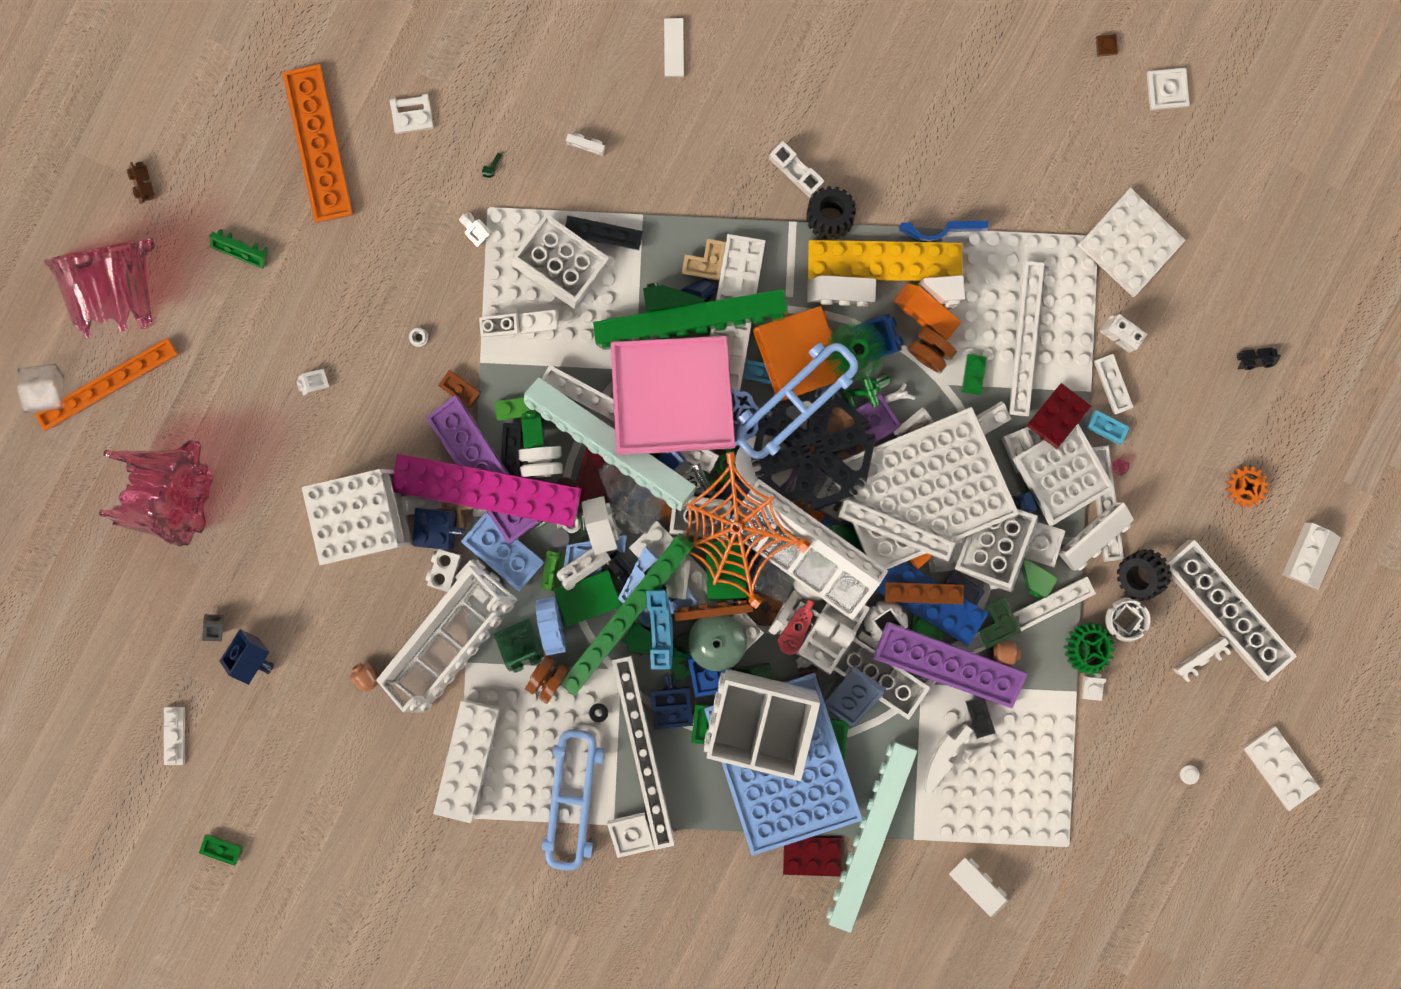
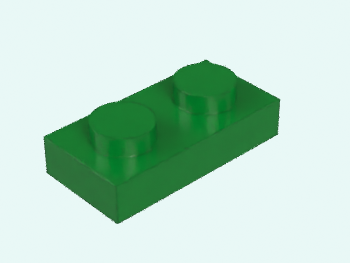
M966 355L961 393L981 395L987 357Z
M206 834L199 854L235 866L243 846Z

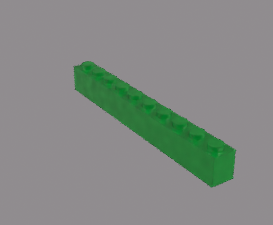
M784 289L595 321L593 322L596 345L602 348V350L611 349V342L640 341L656 338L670 339V336L674 335L685 337L692 332L697 334L707 333L709 329L721 331L727 329V326L744 327L746 323L751 322L762 324L768 319L780 321L785 319L784 317L789 316L786 293Z
M681 533L675 537L560 683L562 687L573 696L579 692L647 606L646 591L661 589L695 546Z

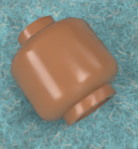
M1002 641L992 646V660L1008 666H1014L1016 660H1020L1021 650L1017 649L1015 642Z
M359 663L352 668L353 673L350 679L359 691L369 692L378 685L376 680L379 675L371 664L363 665Z

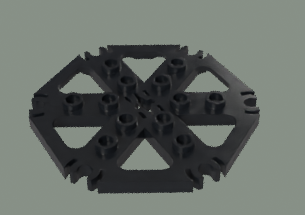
M816 390L798 395V398L802 402L807 401L812 404L822 395V390L818 391V397H815ZM835 393L833 400L830 397L810 416L807 431L799 426L785 439L791 447L779 450L773 456L769 454L763 459L751 457L752 466L761 467L759 471L755 472L757 480H761L790 502L795 501L794 504L797 507L800 503L805 504V512L808 511L809 504H811L810 512L854 498V495L858 494L854 486L860 485L864 488L865 484L863 481L867 484L875 445L874 433L868 435L865 432L871 429L869 420ZM790 399L777 403L770 410L773 412L771 416L765 415L763 416L764 420L760 419L753 448L755 451L762 450L765 432L768 429L774 430L779 435L794 421L786 414V409L794 405ZM833 408H841L854 419L855 423L852 427L827 435ZM810 446L818 448L815 455L812 452L808 453ZM858 446H863L865 449L862 467L857 471L852 470L835 454ZM799 466L795 489L790 493L784 491L771 478L773 474ZM819 469L841 487L840 492L824 498L815 497L814 493Z

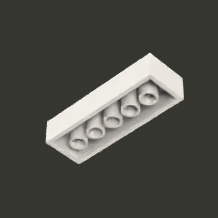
M468 699L461 700L433 814L467 823L473 821L501 707Z

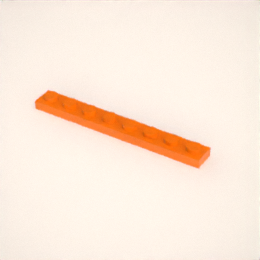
M166 338L34 415L43 431H48L179 354L170 339Z

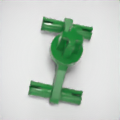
M883 374L876 379L864 378L862 381L865 386L850 390L849 387L844 390L841 387L843 391L841 394L842 398L846 399V402L853 408L857 406L852 396L861 395L869 396L872 407L880 405L876 394L880 392L881 388L890 384L891 378L887 374Z

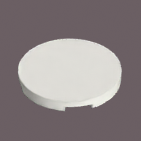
M765 435L762 449L775 437ZM756 436L746 441L752 448H754ZM783 442L779 444L780 450L788 448ZM739 447L735 458L736 469L743 479L753 487L758 481L755 472L759 471L761 467H753L751 457ZM793 468L773 474L772 480L782 487L790 478Z

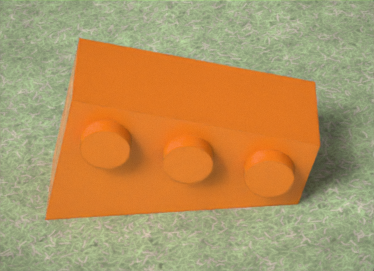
M906 283L893 300L906 314L916 319L920 326L933 330L945 340H948L961 324L959 319L920 286Z

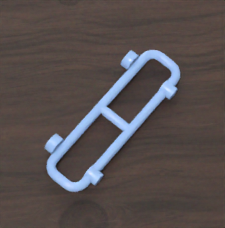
M821 342L809 351L813 360L754 415L748 409L739 416L737 420L742 426L737 432V442L750 457L763 459L769 454L775 455L781 449L780 443L841 387L845 390L853 383L851 378L857 372L858 362L847 347L834 343L825 348ZM839 351L850 363V369L807 407L792 390L832 352ZM787 396L800 410L801 414L769 442L761 451H755L744 438L745 433Z
M567 730L562 733L558 745L554 744L553 756H557L548 835L547 839H543L542 850L546 851L545 858L548 865L555 869L575 870L582 864L583 857L591 858L593 843L585 842L594 764L603 763L604 748H596L595 737L587 731ZM570 737L583 738L589 742L583 798L560 795L566 741ZM559 803L582 805L576 858L572 863L555 861L553 858Z

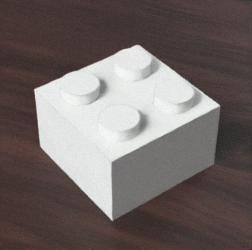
M604 496L581 502L585 526L594 554L617 549L616 541L619 540L610 503H606Z

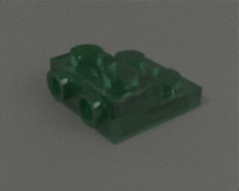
M530 619L494 633L505 667L509 671L514 673L520 672L524 669V665L529 663L536 665L542 661L541 658L545 657Z

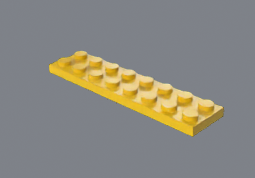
M809 240L808 279L819 276L871 278L876 279V281H922L924 278L962 276L963 243Z

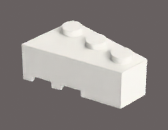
M819 276L807 280V303H821V305L839 303V306L857 304V307H868L869 303L875 302L876 279Z
M964 858L949 875L990 917H994L1009 902L1006 898L1007 894L1000 887L996 888L992 884L993 879L986 872L982 874L977 869L979 865L972 858L970 860Z

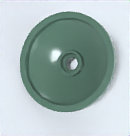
M730 615L700 618L695 622L689 633L688 647L691 656L700 666L711 671H724L732 668L741 660L746 650L747 640L745 631L741 624ZM715 640H718L720 642L719 647H715L713 645V642Z

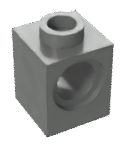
M204 614L202 641L222 642L224 615Z

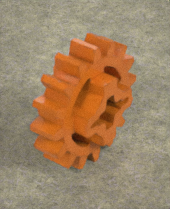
M1242 466L1241 470L1239 468L1234 469L1236 474H1229L1232 479L1225 482L1229 484L1225 491H1230L1227 497L1234 498V504L1240 502V507H1245V505L1252 507L1253 503L1255 505L1260 504L1259 499H1266L1263 493L1269 492L1265 489V486L1269 485V483L1264 482V479L1267 477L1266 475L1260 476L1262 470L1258 469L1255 471L1254 466H1250L1249 469L1247 466ZM1245 474H1250V475L1254 476L1255 478L1249 479V477L1246 476ZM1246 483H1249L1250 485L1247 487L1248 490H1245V487L1247 486ZM1243 494H1244V495H1246V497L1249 498V499H1248V500L1243 499V498L1240 497V495H1243Z

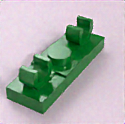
M219 229L217 233L212 231L209 236L210 248L264 269L267 247L263 251H259L257 243L253 247H249L242 241L232 239V233H229L226 237L222 236L223 229Z

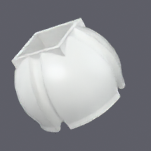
M1122 598L1113 602V607L1108 608L1105 616V623L1111 635L1115 634L1116 639L1124 642H1132L1144 636L1143 632L1148 631L1150 626V614L1147 607L1140 605V601L1131 598ZM1125 608L1136 616V619L1127 630L1115 622L1116 618Z
M878 601L875 606L869 607L870 609L864 618L866 632H870V637L877 642L881 638L882 631L875 620L888 611H891L899 623L898 626L908 628L907 614L902 612L903 607L896 602Z

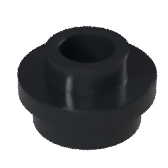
M596 703L591 706L589 716L594 722H603L608 717V709L604 704ZM597 709H600L602 711L601 716H597L595 714V711Z

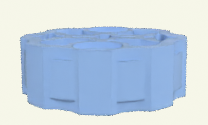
M731 388L735 446H739L737 432L742 425L737 419L740 413L749 409L754 415L759 410V407L756 406L750 394ZM741 398L744 399V401H743V404H744V405H742V406L739 405ZM759 421L751 428L749 434L745 433L744 438L746 441L757 433Z
M556 596L536 600L538 628L546 656L566 652L564 625Z

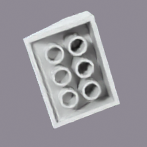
M545 214L514 254L511 265L575 309L609 260V257L551 216Z
M1017 509L1019 515L967 536L955 569L990 585L1012 592L1039 521L1038 516Z

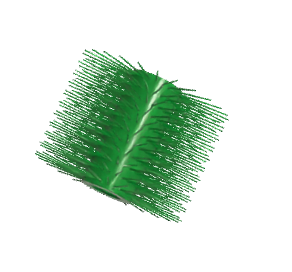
M858 321L857 328L855 326L854 335V325L850 323L851 328L849 325H843L845 327H840L841 329L837 328L844 336H841V340L838 341L840 333L834 330L837 334L835 335L832 332L834 339L830 336V343L844 345L855 356L858 362L857 370L860 377L867 378L863 376L864 374L871 376L868 375L866 370L870 364L869 362H873L871 363L873 365L871 368L873 372H875L874 367L878 370L877 366L880 365V361H878L880 358L877 359V357L881 353H874L884 348L879 347L881 345L878 344L882 341L871 345L867 344V341L876 332L870 335L873 329H865L867 327L865 323V326L861 323L863 327L861 329ZM839 351L832 352L831 354L834 355L827 358L832 360L827 363L842 360L843 362L834 371L838 370L836 374L839 371L846 373L850 369V363ZM856 372V374H855L856 380H857V379L863 380V379H861V378L858 377V373Z

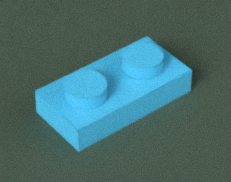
M1097 410L1093 411L1086 426L1087 429L1118 445L1123 443L1130 428Z

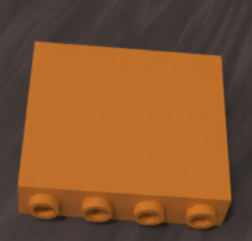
M821 306L753 329L775 395L813 360V357L809 354L813 347L820 342L825 347L830 343V341L828 342L831 339L830 336L834 338L832 330L826 322V312L822 310ZM832 359L823 361L792 391L798 396L834 384L842 376L836 374L838 370L834 371L840 365L838 364L840 361L835 360L830 363L827 362ZM785 396L781 401L787 400L789 398Z

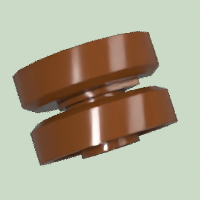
M923 327L917 334L921 342L913 340L907 350L920 363L941 374L947 366L944 359L952 360L957 350L939 334L927 327Z
M550 655L545 656L541 664L537 665L524 689L533 695L542 686L539 699L548 704L570 670L564 664H560L551 671L556 663V659Z

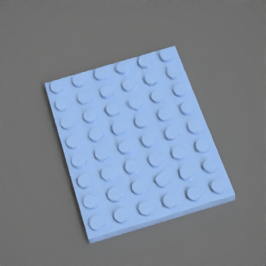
M815 672L784 682L816 690L820 700V707L801 781L721 762L752 856L862 821ZM714 705L704 708L708 723L711 711L714 710Z

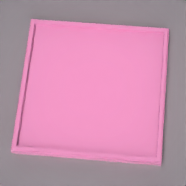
M727 336L611 342L617 455L735 448Z

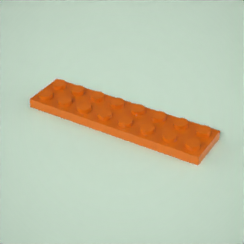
M318 64L282 72L314 222L320 223L353 216L322 67Z

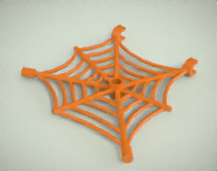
M734 452L726 453L729 466L722 475L700 496L686 504L689 522L685 537L687 539L689 537L692 524L691 509H693L696 516L694 547L702 549L711 556L718 569L716 575L704 558L691 551L688 554L700 559L709 568L714 579L713 585L719 582L738 587L750 597L748 602L756 609L764 599L754 593V588L759 573L766 562L774 554L793 544H796V547L802 553H805L811 543L804 538L799 540L785 530L774 513L771 503L774 497L770 496L768 498L751 487L734 466ZM730 470L731 477L713 497L700 507L693 505L710 492ZM735 473L751 491L765 499L762 504L751 499L742 491L735 481ZM731 482L732 494L724 502L711 511L702 509L720 495ZM736 487L744 497L758 507L753 509L737 498ZM733 497V505L727 512L720 516L713 514ZM738 502L752 512L749 515L743 514L738 509ZM767 504L775 522L789 537L779 535L771 527L764 512V507ZM734 509V522L723 518ZM760 510L764 521L773 533L766 532L760 524L757 516ZM698 512H700L703 521L702 539L697 541L699 534ZM705 515L710 517L712 525L711 535L706 537ZM753 516L761 530L757 529L752 523L751 518ZM713 518L721 522L720 532L715 533ZM748 521L752 528L745 526V523ZM724 523L731 525L729 528L724 529ZM742 530L753 532L743 540ZM732 531L733 534L731 536V539H729L726 533ZM756 534L763 535L755 539L745 552L744 544L750 537ZM722 535L727 539L728 546L719 536ZM736 535H738L739 542H734ZM766 537L775 538L776 540L767 543L758 550L748 566L747 557L751 548L758 541ZM715 538L723 544L726 549L724 556L709 540ZM782 540L790 542L774 550L764 559L752 583L750 570L760 553L770 545ZM706 543L713 547L722 558L720 565L709 550L699 545ZM732 545H740L741 554L730 551ZM733 554L742 557L744 565L727 560L728 555ZM725 563L737 565L745 569L746 577L722 569ZM727 573L742 578L748 583L749 592L739 584L719 579L720 574Z

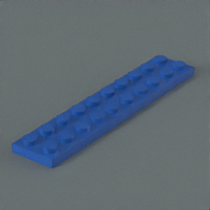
M826 515L820 522L824 526L841 525ZM902 563L887 569L888 572L876 591L885 596V582L939 583L906 563ZM964 598L963 604L896 602L967 646L970 645L989 614Z

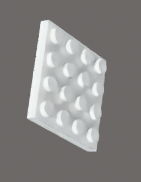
M1129 188L1081 240L1078 246L1132 297H1135L1186 240L1132 188Z
M1079 424L1076 425L1057 450L1045 440H1042L1012 458L1049 526L1058 523L1114 489Z

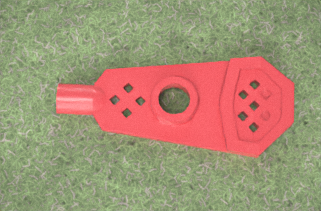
M808 599L805 606L797 610L777 639L781 652L787 655L798 652L813 617L811 609L815 602ZM797 623H800L802 625V629L800 631H797L794 628V626Z

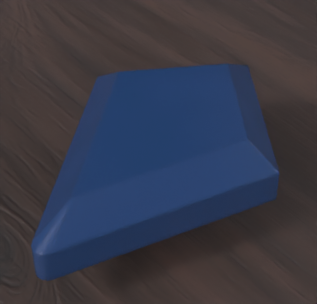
M704 278L684 287L680 291L704 298L705 300L710 298L711 294L718 290L715 284Z

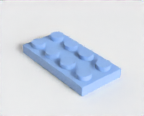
M487 512L461 541L519 592L545 563L519 539L512 544H508Z

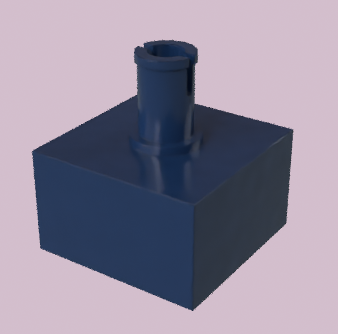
M239 629L219 661L230 677L248 685L258 670L269 674L271 671L268 668L272 670L274 667L272 662L265 660L269 651L260 638L242 629Z

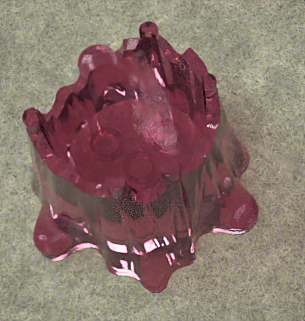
M153 238L60 255L44 260L56 278L72 325L77 326L78 331H83L84 338L92 337L90 332L92 320L97 323H104L112 318L119 325L120 332L128 330L126 322L130 310L134 314L138 327H141V329L148 328L147 323L152 322L146 272V256L148 252L155 248Z
M188 440L178 449L164 451L105 450L103 456L127 463V472H131L128 476L131 484H127L126 490L122 491L119 495L122 505H116L112 510L100 509L99 516L112 520V525L157 536L168 544H175L179 547L189 545L194 533H202L205 528L204 503L209 498V489L213 481V474L209 472L207 464L200 463V442Z

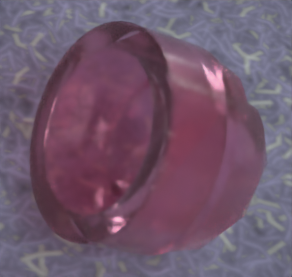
M1117 459L1113 462L1112 469L1115 473L1122 476L1128 471L1130 465L1123 459Z

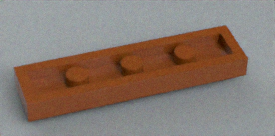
M885 582V602L963 604L964 585Z
M747 599L735 600L736 603L728 604L727 601L716 602L715 606H708L706 603L698 604L697 608L680 606L677 607V610H673V616L675 621L740 614L753 612V606L747 602Z

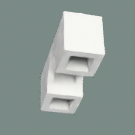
M784 141L769 155V160L809 198L823 186L825 181L812 168L806 167L798 159L797 154Z

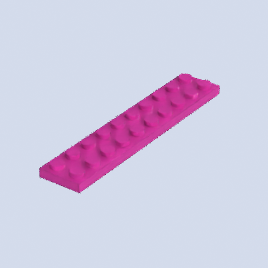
M397 454L392 479V488L395 493L575 527L582 490L581 488Z

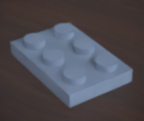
M853 667L826 698L824 703L826 709L852 727H855L885 693L886 688L856 667Z

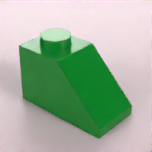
M536 410L526 411L522 414L521 420L524 449L544 447L545 430L543 418Z
M1024 558L1021 569L1025 586L1031 590L1029 593L1038 599L1040 597L1047 598L1058 578Z

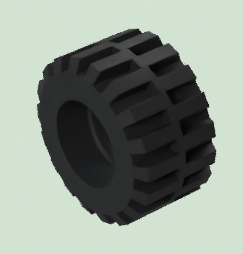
M827 186L826 190L821 188L819 193L815 192L809 200L806 214L809 229L813 228L812 233L815 235L818 233L819 238L822 239L827 237V240H831V237H834L835 240L839 239L840 235L844 237L847 231L851 230L856 214L855 200L852 201L851 194L847 195L846 190L840 191L839 187L836 186L835 189ZM825 208H834L841 213V216L830 219L825 217L821 211Z
M1147 549L1138 550L1120 562V568L1117 569V574H1119L1117 581L1121 582L1120 588H1124V593L1126 595L1130 594L1131 599L1137 598L1138 601H1148L1168 588L1167 585L1171 582L1168 578L1172 577V572H1169L1171 567L1170 564H1166L1167 559L1165 557H1160L1161 554L1159 552L1154 553L1152 549L1148 551ZM1139 566L1146 569L1149 573L1150 584L1140 578L1138 573Z

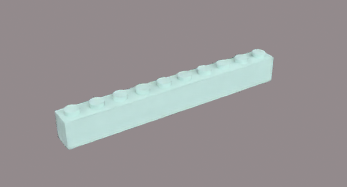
M538 377L524 393V403L529 409H535L545 420L552 421L558 429L572 435L575 441L582 442L591 452L601 455L608 464L615 465L621 473L635 479L638 485L645 486L654 496L664 499L671 508H677L681 511L694 495L696 489L694 484L649 453L617 455L615 430Z
M894 740L892 745L889 744L885 755L888 757L886 762H882L880 766L879 781L876 780L873 785V798H869L866 809L868 811L866 817H862V821L859 824L861 828L859 835L856 834L853 840L854 850L852 853L849 852L847 856V869L841 873L839 882H841L840 888L835 890L833 907H829L826 914L829 925L850 933L852 931L917 750L913 747Z

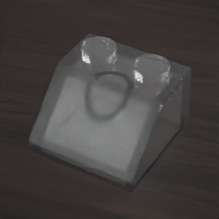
M57 364L18 368L16 385L24 413L63 408L65 375Z

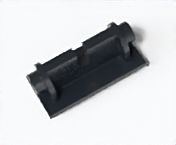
M1272 347L1258 349V355L1255 354L1254 349L1242 350L1240 353H1237V360H1241L1238 370H1252L1256 367L1270 368L1277 364L1281 356L1277 355V349Z
M616 550L609 556L611 560L605 566L613 575L619 571L621 575L617 577V580L624 587L633 568L626 561L625 557Z

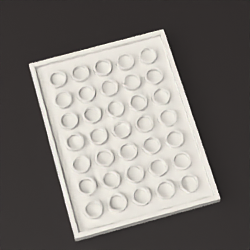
M972 407L874 447L867 484L863 481L865 484L864 488L860 485H855L854 489L858 491V494L854 495V498L849 499L952 542L1019 515ZM865 451L842 461L852 470L857 471L862 467ZM835 483L838 492H840L841 487ZM852 523L865 554L886 570L926 554L923 551Z

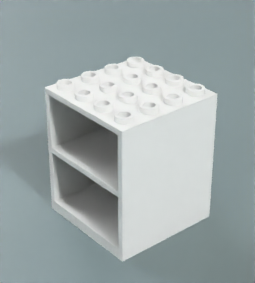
M377 469L301 487L319 565L341 562L413 545L407 515H404L402 506V494L393 492L392 479L394 470Z
M726 669L725 673L720 674L718 692L716 691L714 699V710L711 711L709 729H707L703 752H707L706 758L801 781L820 707L817 691Z

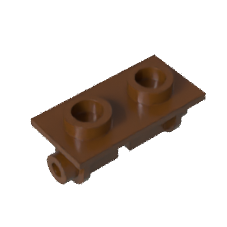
M130 162L127 174L129 180H133L135 186L132 187L135 199L138 198L140 204H142L143 198H146V201L153 200L155 193L151 182L143 183V180L150 178L147 166L143 162H137L136 166L133 165V162Z

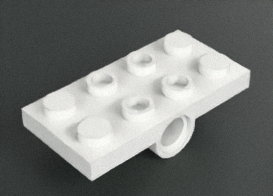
M827 602L796 654L830 675L844 651L853 641L857 629L870 608L864 604L852 620Z

